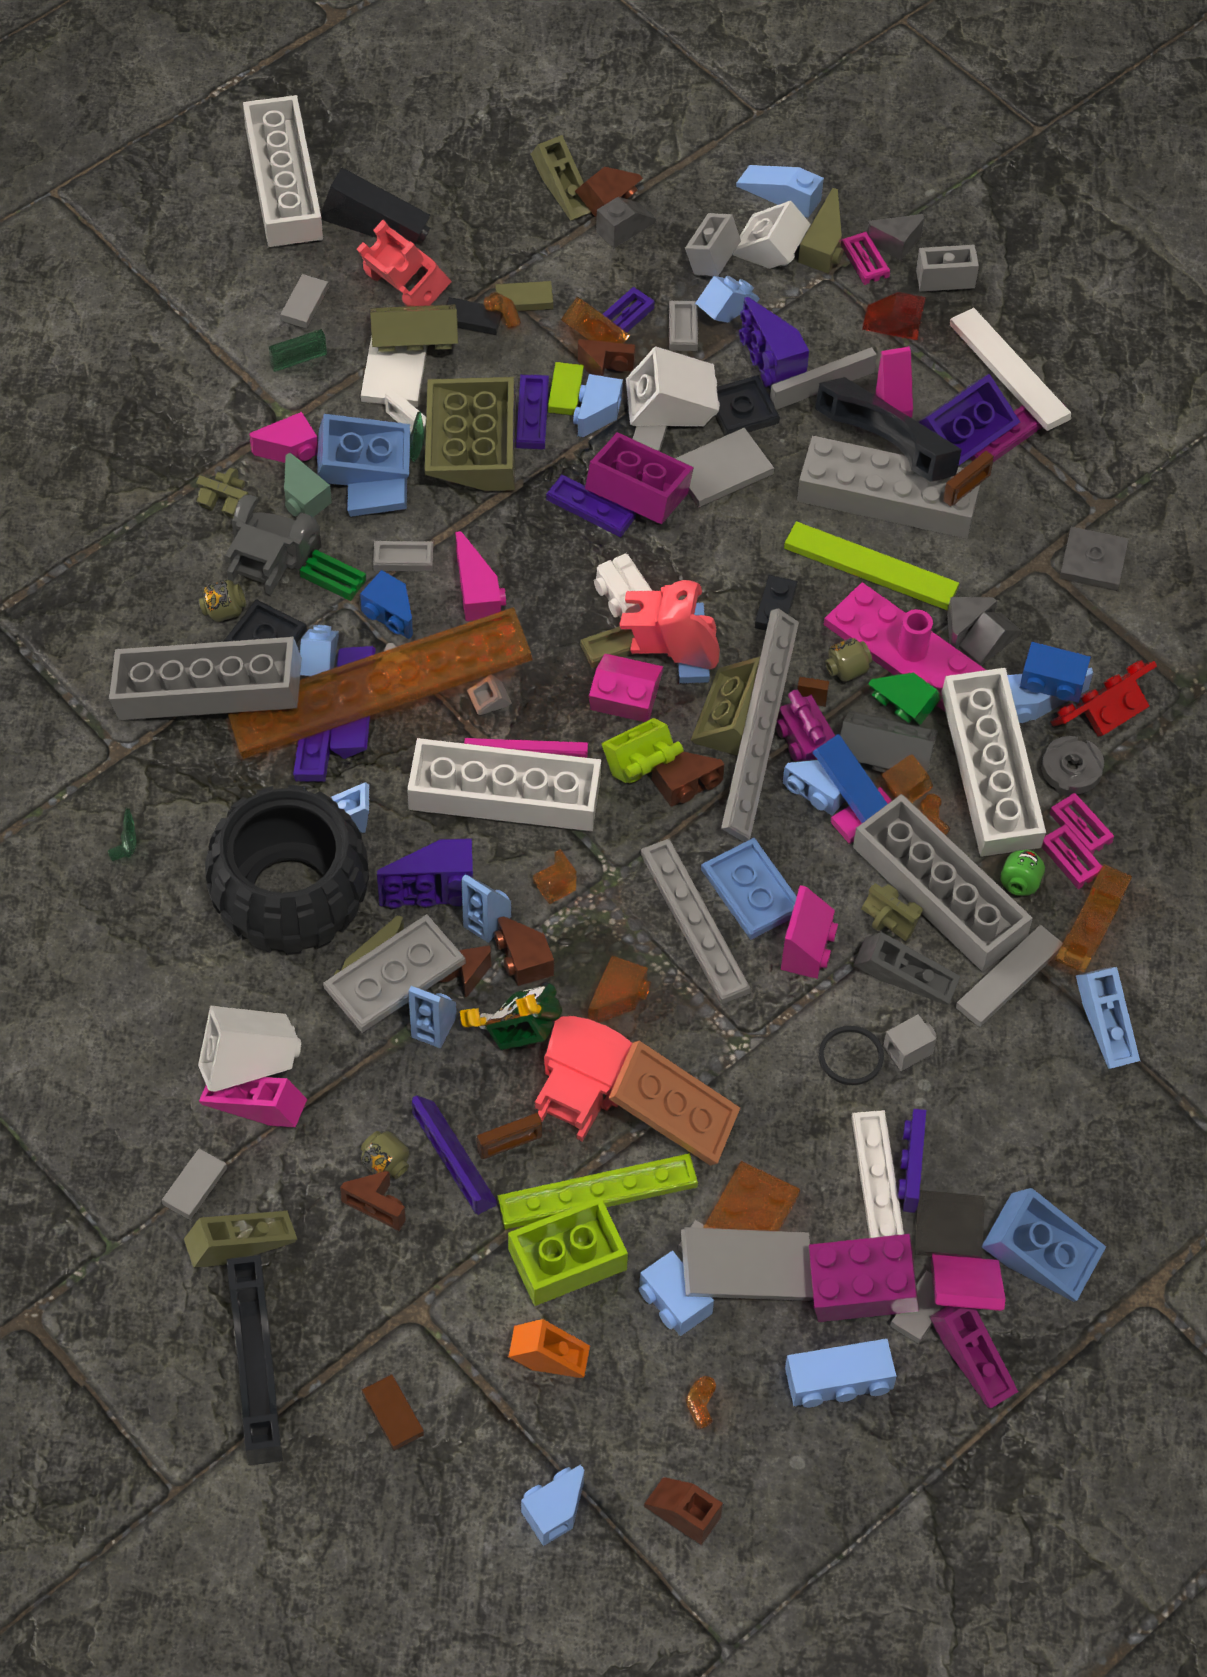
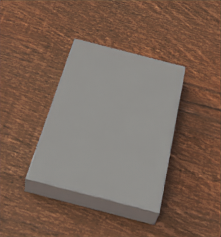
M745 428L675 458L694 467L688 493L698 507L774 474L773 465Z

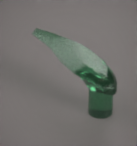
M420 411L416 414L413 430L410 434V458L413 462L417 460L421 452L424 439V427Z
M128 808L125 809L122 845L108 850L112 861L125 856L131 857L136 849L135 826L130 809Z

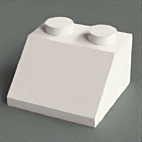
M792 201L754 213L740 235L741 242L733 255L769 269L780 265L785 266L794 259V253L811 224Z

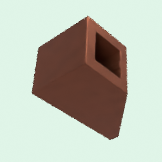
M604 167L577 188L575 192L596 217L597 209L613 199L621 196L627 199L638 190L635 185L643 178L640 174Z
M688 752L675 756V760L668 764L661 763L652 768V782L671 807L680 802L686 803L690 801L696 794L706 789L711 790L717 787L723 781L724 763L721 759Z
M499 917L498 931H494L495 942L499 950L504 949L506 954L504 965L508 976L514 975L517 986L554 976V958L544 933L507 917Z
M663 1477L644 1503V1507L702 1545L721 1519L723 1503L693 1483Z

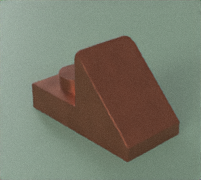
M579 339L578 363L584 365V369L592 375L604 376L605 369L632 372L635 363V345Z
M490 945L459 950L465 957L466 964L440 980V982H448L454 978L461 977L465 998L468 997L491 967Z
M388 1171L347 1181L340 1187L342 1202L398 1231H400L406 1221L405 1206H403L401 1201L391 1195L384 1196L390 1186V1174Z

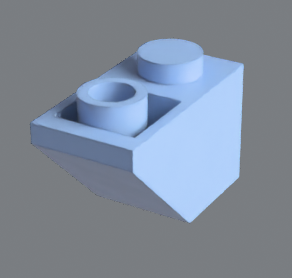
M713 276L695 304L714 320L728 323L740 315V311L743 310L745 297H749L755 302H758L760 298L752 292L754 287L743 279L736 281L730 276L725 278Z
M589 374L587 384L581 385L579 402H582L581 407L575 408L573 424L578 425L579 437H585L617 420L622 400L623 379Z
M314 625L313 629H308L301 638L300 655L302 661L300 675L331 676L334 669L339 631H331V626Z
M818 760L787 763L784 767L783 784L792 793L800 794L809 800L818 810H824L833 815L846 801Z
M581 1464L574 1469L568 1467L561 1470L554 1476L552 1482L543 1487L537 1485L524 1494V1498L521 1500V1512L543 1546L573 1529L584 1484V1469Z

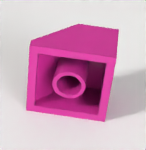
M604 654L596 668L589 693L590 710L642 722L650 720L663 666Z
M800 885L785 936L781 970L818 979L821 967L827 969L831 950L826 949L828 941H835L838 923L833 922L835 910L806 886Z

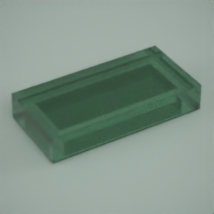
M322 329L269 346L270 365L274 372L327 355L326 337Z

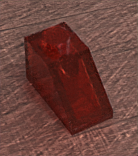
M897 292L869 304L862 330L918 340L926 297Z

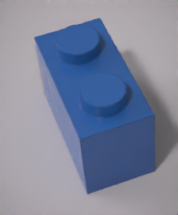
M1031 642L1019 688L1027 689L1033 693H1043L1058 697L1064 701L1079 703L1091 657Z

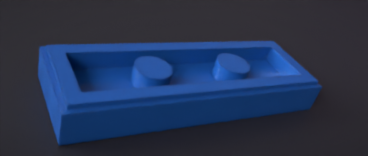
M837 734L813 751V754L861 823L887 805V802L840 734Z

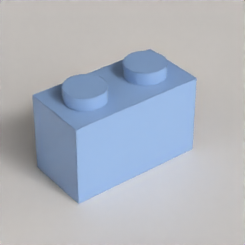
M673 1250L640 1272L639 1292L648 1304L653 1303L660 1311L659 1316L665 1326L669 1329L674 1328L680 1336L712 1315L714 1300L711 1297L686 1296L683 1262Z

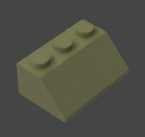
M455 304L370 309L372 347H378V352L395 351V346H407L408 351L424 350V345L434 344L435 349H452V344H458L457 310Z
M760 656L718 668L691 738L694 744L738 755Z

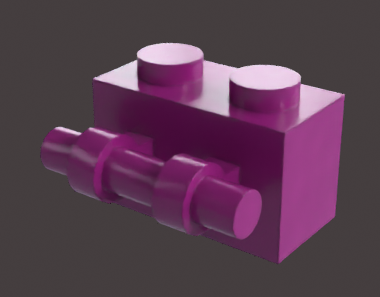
M793 690L788 694L791 703L781 706L779 709L775 727L781 738L786 739L790 755L795 762L817 760L813 751L832 739L835 734L812 695L802 697L798 690Z

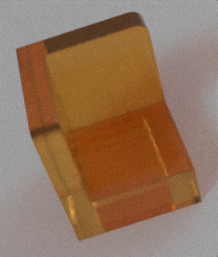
M912 754L882 774L884 782L893 796L897 798L902 794L911 803L933 788L930 776Z
M560 849L555 852V864L534 874L533 882L547 902L551 904L576 891L577 871Z

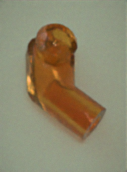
M498 292L491 293L490 296L485 297V308L488 311L496 309L502 312L508 328L521 324L516 307L511 299Z
M933 793L928 794L921 801L920 812L941 832L947 835L950 827L939 818V806L942 804L941 798Z
M703 1376L696 1380L686 1397V1405L698 1429L705 1428L713 1422L706 1406L716 1390V1382L709 1376Z

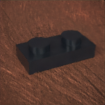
M773 575L768 576L754 628L767 630L771 610L779 608L786 614H790L798 581Z

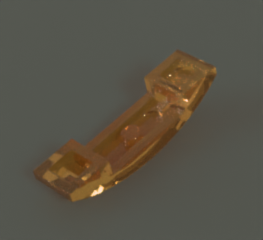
M1103 864L1092 885L1090 894L1070 933L1067 934L1055 961L1082 973L1086 972L1131 882V875Z

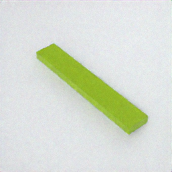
M797 521L784 544V549L947 611L950 597H955L959 588V582Z
M689 1153L497 1195V1201L506 1230L532 1224L599 1197L602 1198L606 1207L697 1188L698 1181Z

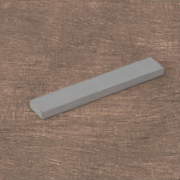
M670 839L641 849V856L721 1005L750 994L748 982Z

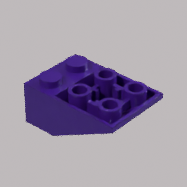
M745 297L743 310L740 311L742 328L739 329V337L741 343L744 346L747 345L753 365L758 366L761 371V379L764 386H769L771 390L773 384L807 372L809 349L798 329L751 298Z
M440 839L378 869L379 906L399 908L406 905L431 907L436 904L462 906V878L465 874L473 878L472 839Z

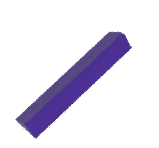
M373 646L345 647L338 650L330 749L344 759L367 750L376 648Z
M417 1095L412 1098V1114L474 1213L479 1215L496 1206L497 1200L437 1105L429 1099Z

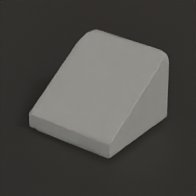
M492 674L467 690L478 715H483L512 704L502 681Z

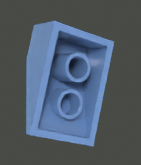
M330 414L323 415L318 431L317 475L327 483L348 485L408 478L410 424Z
M1032 1188L1011 1193L981 1246L1008 1268L1073 1302L1078 1300L1106 1248L1104 1244Z

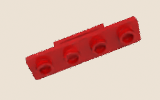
M1142 660L1137 661L1126 668L1128 673L1120 677L1117 674L1104 681L1105 687L1099 691L1093 689L1080 696L1082 702L1074 706L1073 703L1062 707L1057 711L1059 716L1050 721L1052 726L1065 724L1085 712L1099 737L1149 707V704L1136 679L1157 667L1155 661L1145 664Z

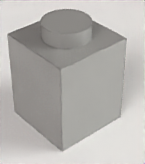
M918 1014L886 1031L883 1047L900 1071H903L932 1055L937 1037L933 1027L929 1023H924Z

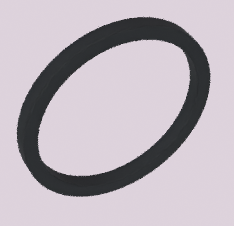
M838 1027L829 1032L821 1042L819 1049L821 1067L830 1078L839 1083L860 1085L869 1082L876 1077L883 1065L884 1051L879 1039L862 1027ZM844 1032H856L865 1035L877 1047L879 1062L876 1068L865 1077L858 1079L841 1077L835 1074L826 1064L824 1049L828 1041Z

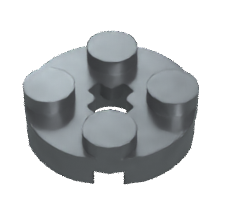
M1065 736L1054 740L1047 747L1042 760V773L1046 781L1055 788L1058 794L1063 796H1069L1074 793L1081 794L1090 791L1099 784L1104 767V758L1098 747L1088 740L1086 744L1083 741H1078V737ZM1067 761H1071L1073 764L1079 763L1078 768H1068Z

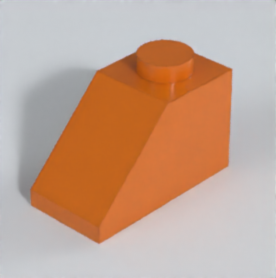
M541 1319L514 1326L509 1358L533 1371L582 1378L585 1377L590 1345L548 1321Z

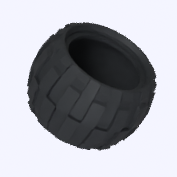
M288 785V788L273 789V786L259 789L256 795L248 799L242 797L233 804L231 809L228 810L227 818H221L211 836L208 846L209 851L205 861V870L212 904L217 912L221 914V919L226 926L240 939L245 940L248 938L255 948L269 953L273 949L283 950L286 955L301 954L302 949L313 946L319 949L330 943L337 931L344 932L356 917L359 910V902L364 900L369 881L367 849L362 841V834L350 815L344 809H340L338 804L324 793L319 791L314 794L308 792L305 786ZM283 860L306 862L314 866L323 876L315 884L294 892H272L255 886V882L263 870Z

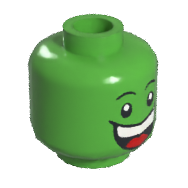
M1016 850L1010 853L1001 871L1000 880L1002 885L1015 895L1029 896L1034 894L1040 887L1045 873L1044 862L1031 850Z

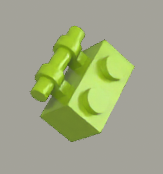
M655 718L601 743L612 776L625 783L638 781L642 776L650 773L653 767L661 763L668 764L675 760V756L684 752L679 741L673 743L668 725Z

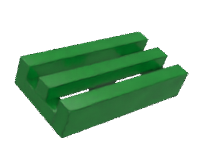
M316 549L312 553V558H308L306 561V566H302L300 569L301 578L349 601L354 598L366 581V573ZM315 569L328 575V578L312 570ZM338 581L351 586V589L338 583Z

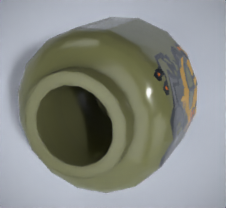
M223 580L207 585L203 591V598L199 599L202 613L205 616L209 615L215 622L238 617L242 613V607H246V600L239 584L235 585L231 580Z
M849 638L831 646L828 651L829 659L825 660L829 674L832 677L836 675L841 681L847 682L868 672L869 664L872 663V656L864 641L859 642L856 638Z
M376 1131L361 1146V1151L363 1152L361 1161L373 1174L388 1171L390 1178L398 1179L409 1167L407 1160L410 1151L391 1131L382 1133Z

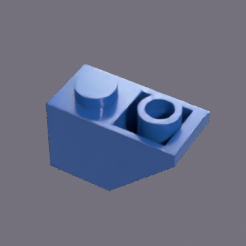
M381 570L360 593L361 611L369 619L377 620L386 625L393 633L401 634L410 639L413 636V626L406 584Z

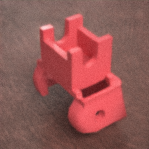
M384 220L373 230L377 236L376 243L369 248L362 242L357 248V251L364 260L363 269L365 273L375 281H378L381 277L403 293L402 301L406 306L431 305L452 282L430 257L419 250L411 241L409 242L395 230L391 229ZM421 267L427 273L409 292L404 285Z
M682 580L672 585L661 587V591L626 592V603L639 604L641 607V611L636 613H622L620 628L631 629L635 637L632 638L630 648L632 654L668 653V656L672 657L674 663L706 669H713L717 666L720 648L716 638L714 618L694 615L698 595L702 593L699 583L691 580ZM687 595L685 599L678 600L680 596Z
M563 1016L557 1019L554 1023L547 1052L544 1056L545 1074L549 1078L535 1101V1109L539 1110L538 1114L542 1122L547 1113L579 1129L577 1139L583 1142L600 1109L602 1108L607 1111L611 1105L618 1107L616 1103L608 1098L632 1042L606 1025L590 1019L576 1016Z

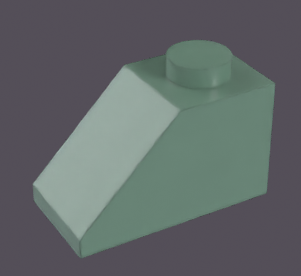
M288 453L285 458V506L293 516H299L302 512L314 517L332 503L330 485L293 454Z

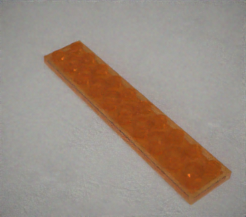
M513 607L301 679L297 708L228 713L239 752L242 759L532 661L533 658Z

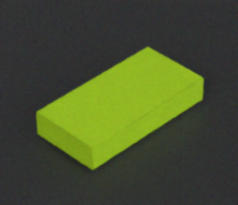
M555 362L548 413L574 415L575 408L578 407L584 365Z

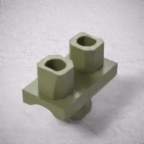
M231 467L227 470L226 474L217 472L215 480L200 475L196 482L200 488L197 498L198 505L202 508L213 510L218 498L226 500L221 511L224 515L233 518L239 499L244 495H248V492L240 490L244 488L245 481L238 479V470Z
M875 883L870 887L869 895L861 909L874 918L872 923L873 929L880 931L887 927L904 941H907L912 936L921 916L922 907L915 902H909L905 905L898 900L899 894L897 889L890 884L881 887Z

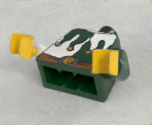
M542 982L536 988L514 993L495 1014L483 1013L480 1015L479 1008L460 1010V1017L463 1027L479 1026L481 1029L488 1030L499 1048L504 1050L545 1041L553 1029L555 1021L560 1018L562 1007L559 1000L555 997L557 994L555 987L548 982Z

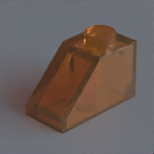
M579 297L574 300L561 319L588 340L624 344L629 337L627 332Z
M611 956L590 1003L588 1019L601 1023L635 1010L640 998L645 1000L650 989L651 982L647 981L648 968Z

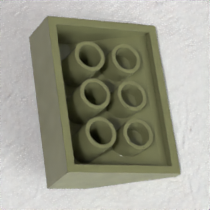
M514 377L428 379L425 475L484 491L515 490L516 393Z

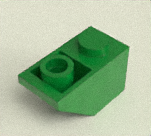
M914 672L871 679L868 683L874 691L871 696L885 707L888 703L896 707L895 714L908 724L913 720L918 725H921L942 699L937 689Z

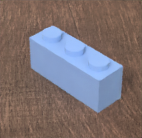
M888 1339L787 1355L785 1365L793 1406L803 1405L807 1408L818 1406L823 1401L833 1399L839 1402H846L854 1399L857 1395L868 1393L871 1396L884 1395L894 1389L897 1377Z

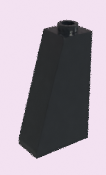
M341 168L331 184L321 211V220L375 238L377 236L373 230L384 220L391 229L395 230L409 242L411 241L415 246L418 241H425L431 229L427 226L430 214L344 168Z

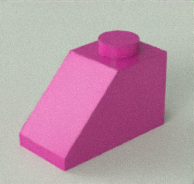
M302 412L249 433L251 451L255 456L285 463L288 453L293 454L300 461L309 460L318 453L317 435Z

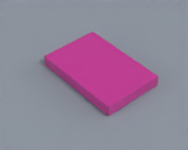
M932 1254L931 1270L935 1303L937 1305L1004 1310L1005 1293L999 1260Z

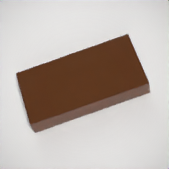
M988 451L983 452L946 483L943 501L950 507L955 505L991 475L994 456Z
M538 1112L477 1135V1151L481 1159L492 1157L541 1138L542 1120Z
M392 1374L362 1389V1395L393 1451L424 1436L423 1428Z

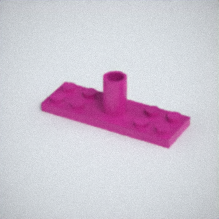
M863 582L824 618V626L844 640L856 638L859 642L864 641L870 650L872 660L891 674L900 675L914 672L937 689L940 694L946 676L986 670L933 633V620L927 612L915 609L905 613ZM942 698L936 706L945 711Z

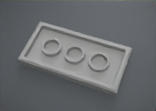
M426 914L323 982V986L355 1026L363 1033L408 1003V991L411 986L427 990L466 964V959Z
M685 1227L681 1230L686 1296L811 1301L814 1299L809 1253V1233Z

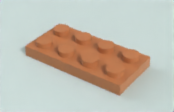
M641 1041L632 1043L608 1098L710 1166L718 1164L740 1110V1107Z

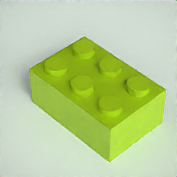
M601 1197L508 1232V1250L534 1306L627 1270L628 1252Z

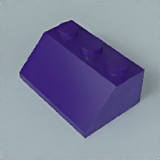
M988 374L973 382L917 422L961 448L960 465L1019 424L1020 420L991 375Z

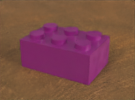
M617 432L590 461L585 489L652 521L663 524L687 496L694 467Z
M910 1234L809 1245L814 1308L818 1322L919 1312Z

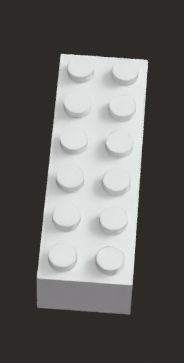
M297 95L243 102L245 127L268 247L323 240L321 213Z
M1006 668L946 676L941 694L980 857L1010 853L1016 850L1041 848L1046 829Z
M417 738L407 790L408 808L414 811L593 831L601 779V759Z

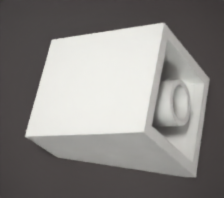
M655 346L626 378L630 425L705 426L719 411L720 403L717 397V379L715 377L714 364Z
M210 1006L198 1066L208 1090L216 1092L292 1069L294 1058H298L300 1055L301 1040L297 1037L295 1028L291 1025L286 1014Z

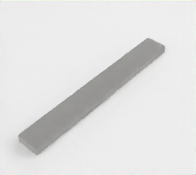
M779 608L771 610L721 827V829L741 841L750 840L799 624L797 620Z

